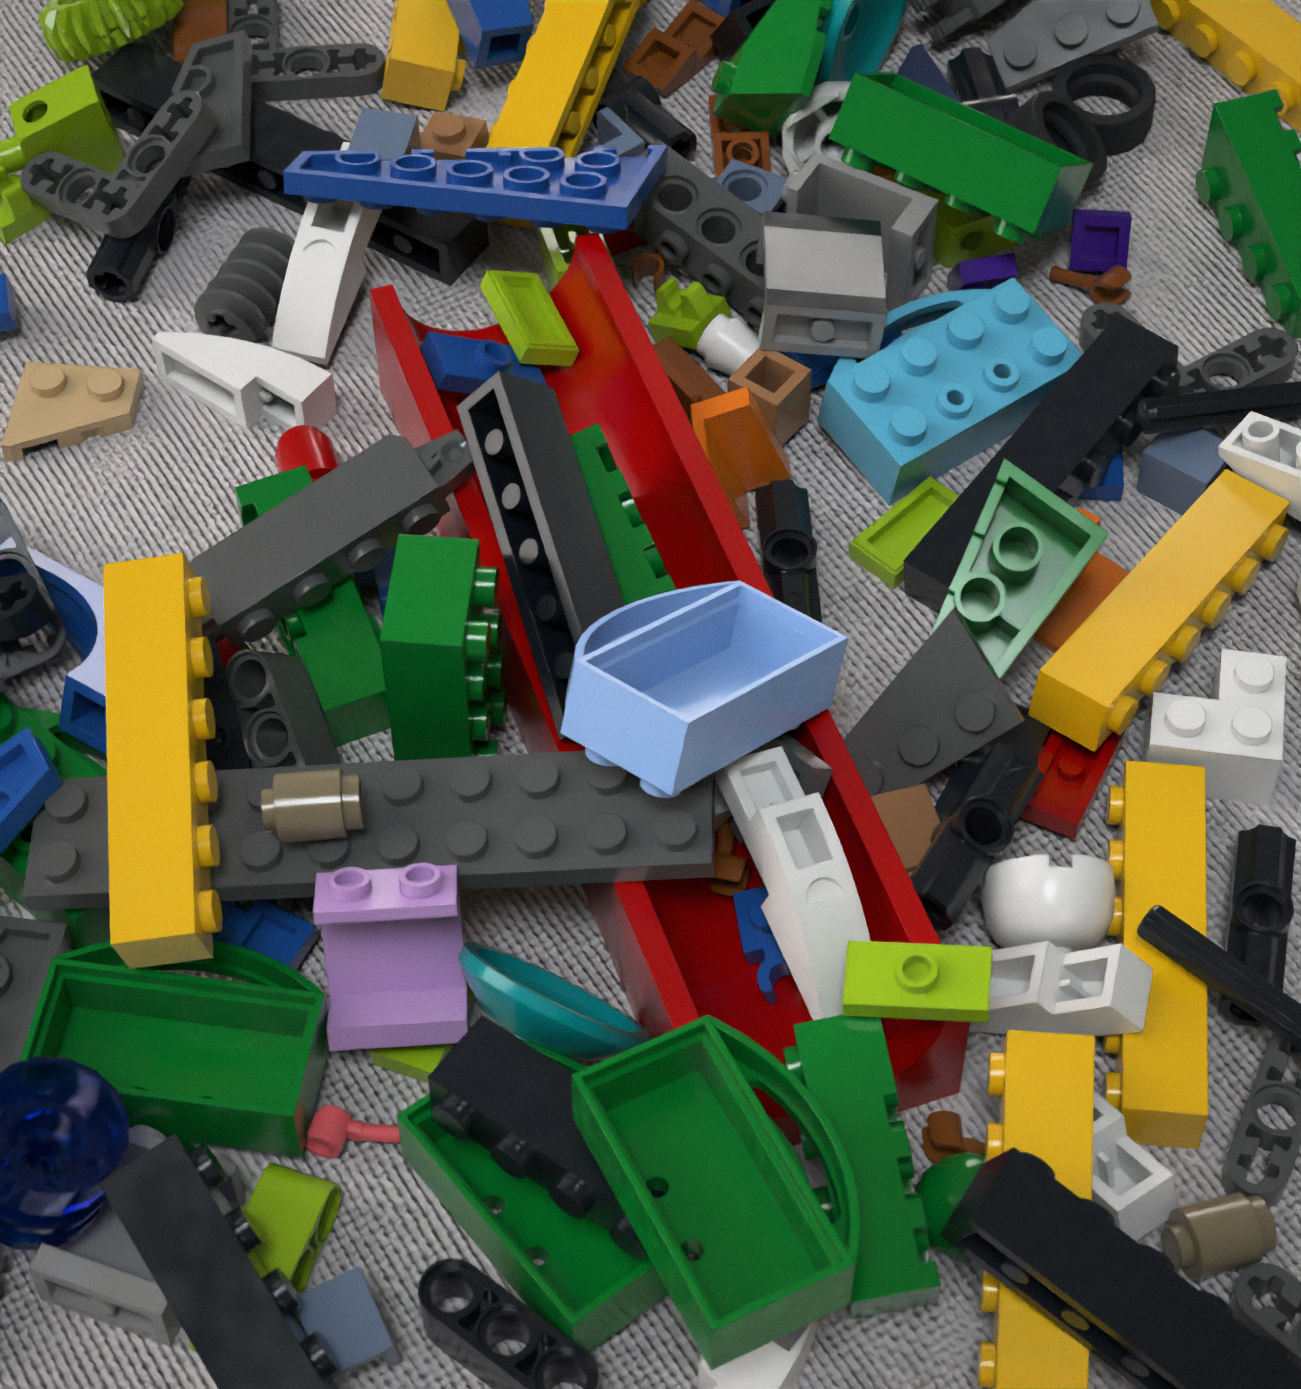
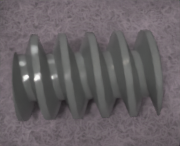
M266 227L252 228L244 233L237 247L230 252L227 261L219 268L216 277L209 282L205 293L201 294L194 306V314L200 330L208 335L231 337L257 343L256 339L263 337L268 327L267 324L272 322L277 315L281 291L295 240L278 230Z

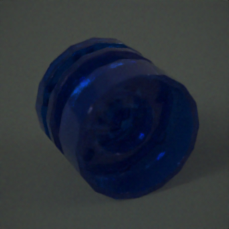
M38 1056L10 1064L0 1072V1243L21 1250H38L42 1243L58 1247L73 1242L95 1223L107 1197L99 1183L117 1172L129 1144V1115L118 1091L96 1070L69 1058Z

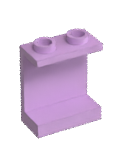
M415 863L405 868L375 870L346 867L334 872L316 873L313 918L314 925H321L329 990L327 1018L329 1051L458 1043L469 1030L468 983L462 974L458 960V954L464 944L457 864L436 866L431 863Z

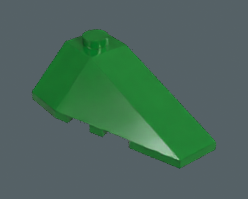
M775 0L729 62L722 60L718 66L711 85V92L718 94L712 115L754 132L768 131V137L773 138L780 131L788 117L797 112L811 97L827 35L819 32L824 18L831 11L832 0Z

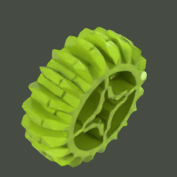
M53 0L42 9L38 21L42 27V36L48 48H52L57 60L73 63L77 60L84 61L93 56L98 57L111 50L115 51L118 47L132 43L142 36L149 35V32L164 26L166 21L173 19L184 3L183 0Z

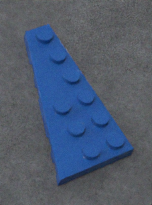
M647 145V156L619 157L616 146H594V151L585 152L573 158H565V152L557 147L465 148L466 159L435 160L434 149H412V154L398 156L391 161H381V155L374 150L302 151L283 171L284 194L305 196L306 201L316 204L348 200L360 202L362 207L372 210L388 209L395 205L414 207L418 213L429 216L444 215L451 211L473 214L475 219L485 222L501 221L508 217L526 219L532 225L541 228L574 224L587 226V229L594 233L612 234L620 230H627L667 168L668 145Z

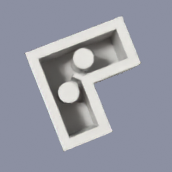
M1222 649L1210 699L1153 692L1143 738L1142 762L1205 766V794L1207 798L1270 805L1283 757L1287 656Z

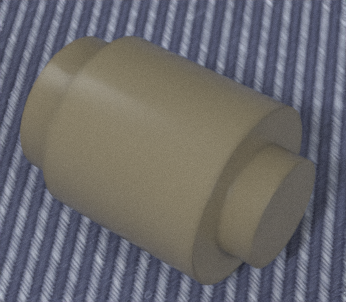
M342 768L274 774L273 788L261 790V810L265 831L277 830L280 843L347 838L349 830L365 829V804L360 773L344 774Z
M1235 1192L1173 1209L1169 1215L1168 1226L1164 1227L1162 1231V1243L1165 1254L1172 1261L1174 1268L1182 1269L1187 1277L1192 1280H1198L1259 1263L1264 1253L1271 1252L1276 1248L1277 1231L1272 1213L1260 1196L1252 1195L1246 1197L1240 1192Z

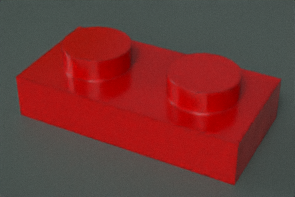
M1053 729L1038 758V767L1044 778L1026 805L1020 818L1075 839L1123 744L1125 731L1121 735L1112 732L1100 747L1093 752Z

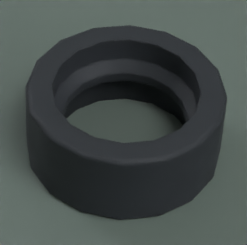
M1091 55L1075 59L1059 70L1052 84L1053 92L1065 96L1072 102L1088 96H1106L1119 100L1130 108L1127 112L1115 115H1098L1080 108L1099 133L1107 156L1129 152L1144 142L1151 129L1156 102L1155 84L1146 71L1131 61L1105 55Z
M1050 90L1037 92L1010 114L1004 122L1094 163L1081 193L1098 181L1107 169V154L1102 139L1093 123L1077 105L1061 94Z

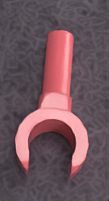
M326 1105L314 1114L307 1131L308 1139L305 1146L314 1155L334 1159L340 1156L346 1139L359 1142L363 1140L401 1143L398 1126L363 1123V1121L353 1120L347 1111L338 1106Z

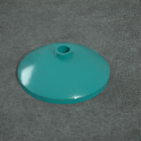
M832 0L831 11L824 18L819 32L827 35L816 75L817 83L821 84L826 81L851 82L854 73L879 72L895 41L908 0Z
M465 942L458 954L462 974L481 1007L500 1025L519 1039L558 1052L568 1058L598 1061L606 1060L649 1041L652 1037L643 1025L617 1007L584 988L522 958L476 942Z

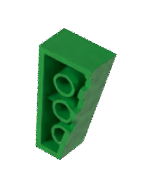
M306 465L234 487L241 528L313 483ZM355 573L350 574L333 585L331 592L323 600L309 607L295 609L278 620L275 627L287 655L295 656L306 668L335 747L390 729L379 642L381 629L373 614L367 615L363 606L364 601L361 588Z
M839 1015L793 1024L796 1045L783 1048L786 1067L814 1096L830 1119L844 1146L853 1171L858 1194L860 1232L849 1305L852 1320L937 1304L941 1282L936 1260L929 1261L927 1251H930L927 1233L928 1225L922 1199L919 1197L918 1192H914L912 1154L903 1120L899 1121L897 1107H899L898 1093L881 1018ZM799 1127L805 1161L819 1158L814 1147ZM820 1161L825 1186L811 1189L831 1224L839 1220L838 1210L826 1170Z

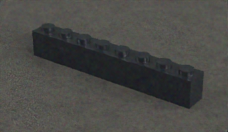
M133 41L122 46L101 65L92 76L115 127L139 138L163 104L173 96L171 90L183 64L165 56L159 51L151 50ZM251 95L250 160L234 164L230 167L210 170L209 172L303 216L308 201L305 200V196L284 194L283 171L302 151H337L341 149L343 142L350 143V141L341 138L332 131H326L300 119L289 111L281 110ZM394 205L391 208L382 209L367 247L451 286L489 246L488 222L477 220L470 213L450 211L444 215L429 216L418 213L414 207Z

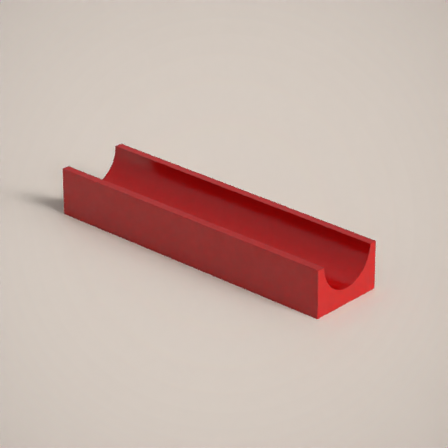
M590 233L575 237V248L570 265L549 295L580 351L572 366L538 365L547 386L555 390L569 436L599 423L616 466L620 468L643 523L646 524L667 571L666 575H670L676 590L740 580L774 598L598 233ZM393 284L370 289L380 388L399 435L406 437L413 448H417L456 429L466 439L456 406L465 400L469 394L438 390L420 346L428 332L481 341L492 340L499 344L510 345L500 324L466 331L433 328L415 320L406 313L401 306ZM476 472L445 498L451 511L441 516V520L436 527L440 537L479 539L481 567L499 569L496 608L487 609L502 610V633L499 649L505 651V671L502 688H507L508 705L528 754L585 751V747L582 745L559 741ZM826 709L806 720L797 729L787 731L786 733L833 769L822 800L848 861L862 905L870 940L875 942L941 944L829 710ZM718 830L715 832V848L717 846ZM734 835L733 856L748 858L751 862L746 890L765 886L756 872L757 867L746 843H739ZM710 877L581 884L637 1022L650 1032L651 1039L709 1015L748 1036L786 1066L783 1048L796 1045L793 1024L813 1021L792 975H785L777 980L775 984L777 1003L769 1005L765 1000L757 982V971L762 962L749 965L743 953L732 896L713 893L709 889ZM881 1018L898 1093L899 1107H897V1112L959 1093L970 1022ZM752 1088L766 1114L783 1132L792 1146L802 1144L798 1124L763 1090Z

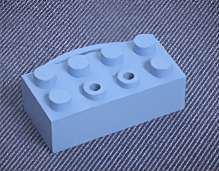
M740 580L688 587L641 599L603 616L581 635L576 644L560 733L583 745L586 757L592 762L603 766H619L641 778L640 786L648 794L660 798H673L678 796L685 788L781 734L797 729L801 723L831 707L848 637Z

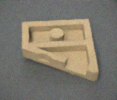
M26 361L1 443L4 460L7 462L24 459L22 449L56 439L59 448L62 449L83 443L92 436H108L133 429L144 388L141 369Z

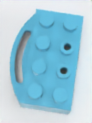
M1014 277L993 289L948 291L913 300L887 313L882 342L906 329L919 327L908 331L883 350L859 363L857 362L861 358L841 356L834 366L831 376L827 380L817 421L888 505L905 497L929 476L936 479L1014 434L1081 357L1082 353Z

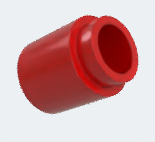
M295 426L283 433L278 440L275 462L279 473L306 465L312 482L341 465L331 439L314 426Z

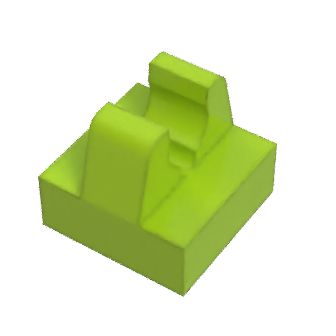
M0 166V240L8 244L51 218L50 211L39 206L22 188L19 176L15 173L7 176L6 169Z
M670 277L655 292L658 313L648 322V326L654 341L660 342L670 336L679 346L696 350L703 332L711 321L719 314H724L730 318L731 313L725 297L707 294L704 287L695 281L686 289H680L676 278Z

